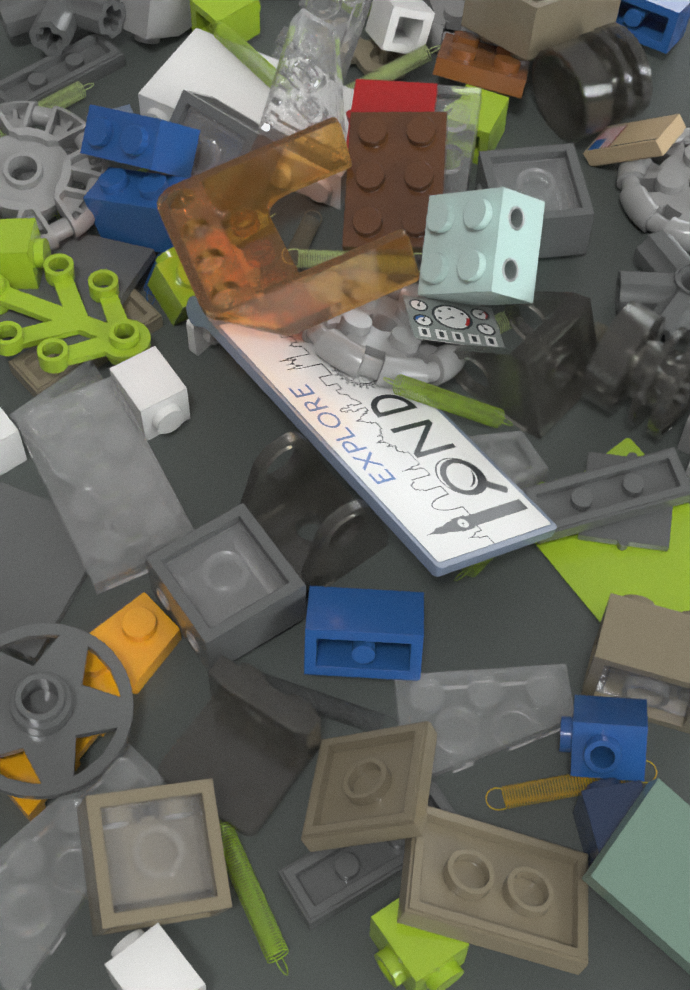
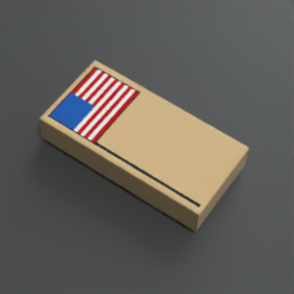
M680 114L607 126L583 154L589 165L594 167L664 156L684 132L686 126Z

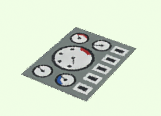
M402 295L414 338L506 351L492 308Z

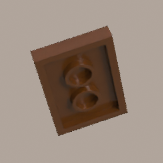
M351 112L342 242L343 251H358V253L363 251V254L364 251H368V255L369 251H373V255L377 251L378 255L379 252H383V255L384 252H388V255L389 252H393V255L394 252H398V255L399 252L400 254L403 252V255L404 252L405 255L406 253L409 255V252L410 255L411 253H423L429 196L445 194L448 137L447 112Z

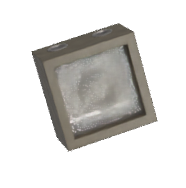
M610 593L593 643L580 695L646 699L648 722L690 734V611L678 612L656 606L650 599L639 595L629 594L620 596Z
M212 778L84 797L77 808L93 937L149 928L157 923L161 926L214 917L232 908Z

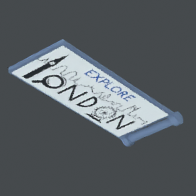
M301 277L295 284L214 298L209 294L191 296L188 299L186 310L190 322L195 327H204L212 334L432 575L442 576L553 536L557 525L442 410L396 395L393 392V388L375 385V379L357 374L355 378L330 365L315 353L313 343L303 340L294 323L292 308L228 320L221 318L292 305L297 288L307 277Z

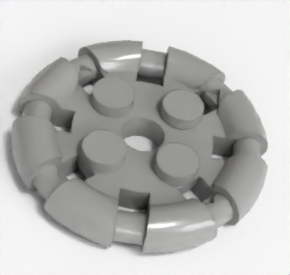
M37 101L1 103L0 130L6 136L0 138V219H2V216L9 219L35 218L41 238L48 239L51 250L59 248L58 242L70 236L77 239L94 224V215L86 206L83 197L96 183L99 176L108 167H111L110 160L80 153L86 121L67 109L56 105L52 109L38 106ZM35 125L46 127L45 131L37 129ZM69 147L79 149L69 155L64 151V149ZM23 166L31 167L37 171L28 180L21 181L11 177L14 170ZM73 181L82 182L86 186L85 190L73 188ZM58 210L62 218L48 224L47 221L52 219Z
M687 127L664 156L621 162L617 171L616 182L617 187L622 190L619 195L621 205L628 217L644 233L647 231L654 233L663 229L666 234H671L686 252L690 253V127Z
M342 266L338 272L332 268L320 270L303 280L297 288L296 296L292 301V316L299 334L304 341L314 344V351L318 356L352 377L356 378L357 374L375 379V385L393 388L392 384L394 382L386 378L383 379V377L395 381L396 377L402 374L438 386L454 378L466 362V353L469 347L467 345L413 337L402 295L427 297L417 295L419 284L407 278H404L403 282H399L385 277L386 271L362 266Z

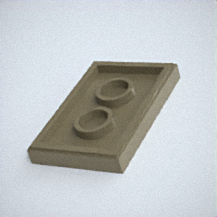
M427 806L423 836L405 839L397 923L579 975L588 966V884L582 880V877L588 870V854Z

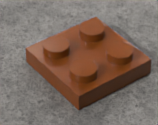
M455 31L454 35L450 33L445 34L437 55L433 75L521 99L530 61L518 60L510 55V51L498 45L493 46L480 42L476 34L467 31Z

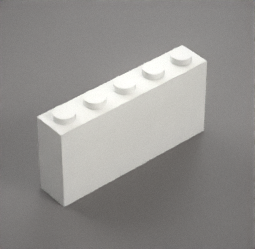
M195 28L138 93L140 114L170 121L183 90L217 98L286 139L268 178L271 183L284 186L308 196L316 202L325 203L339 210L345 205L348 154L345 151L349 127L346 112L351 110L354 89L259 53L291 82L290 87L293 88L285 97H279L216 39L214 34Z

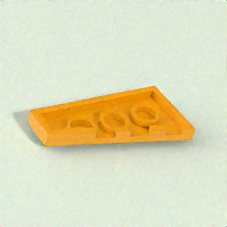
M145 592L90 632L91 635L105 643L121 661L129 677L133 694L140 692L182 640L180 628ZM88 650L83 685L120 697L111 672L95 654ZM106 733L76 738L75 771L81 765L80 758L99 735L103 737ZM24 751L0 758V774L22 782L41 784ZM8 795L32 825L46 808L45 802L47 799H24Z

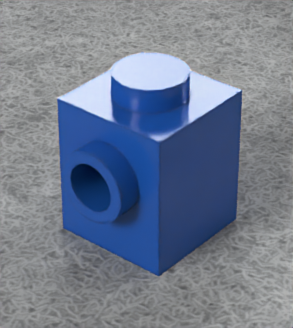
M575 695L573 717L561 716L560 752L571 753L570 776L602 779L617 778V780H641V782H644L648 734L647 700Z

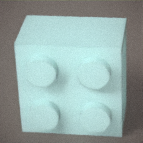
M506 187L430 195L417 295L434 300L475 306L533 303L545 201Z

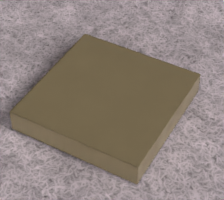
M429 721L321 740L301 841L310 852L423 836L437 741V732Z

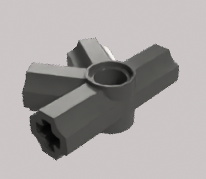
M120 0L0 1V20L8 40L13 42L30 36L32 45L41 49L46 56L62 55L64 48L70 45L75 31L79 29L112 39L122 32V25L126 18L125 5Z
M662 229L649 234L646 240L635 249L634 260L643 271L618 270L615 312L649 315L640 327L638 340L645 347L661 354V356L677 357L690 338V256L671 234H666Z

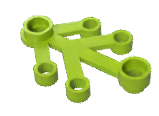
M66 254L50 255L43 263L45 279L49 285L55 288L61 306L11 288L9 281L0 274V315L5 314L11 309L43 321V323L24 328L13 321L0 322V355L14 356L25 348L38 345L37 356L40 368L47 373H60L70 365L105 356L112 364L117 365L150 349L151 336L148 328L137 320L127 319L118 297L120 293L118 276L113 271L101 269L94 271L88 277L89 295L92 300L100 303L106 322L87 315L74 282L75 268L73 259ZM108 285L105 288H100L99 286ZM75 335L90 338L89 340L69 346L62 340L63 338ZM6 337H14L11 340H2ZM51 354H60L59 356L53 358L47 357Z

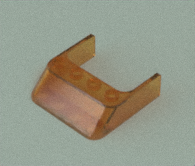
M330 117L178 182L167 188L159 196L157 201L159 214L201 310L208 318L267 333L289 336L300 333L419 280L420 276L410 239L403 229L392 232L300 273L284 245L269 214L275 202L285 195L352 166L341 124L336 117Z

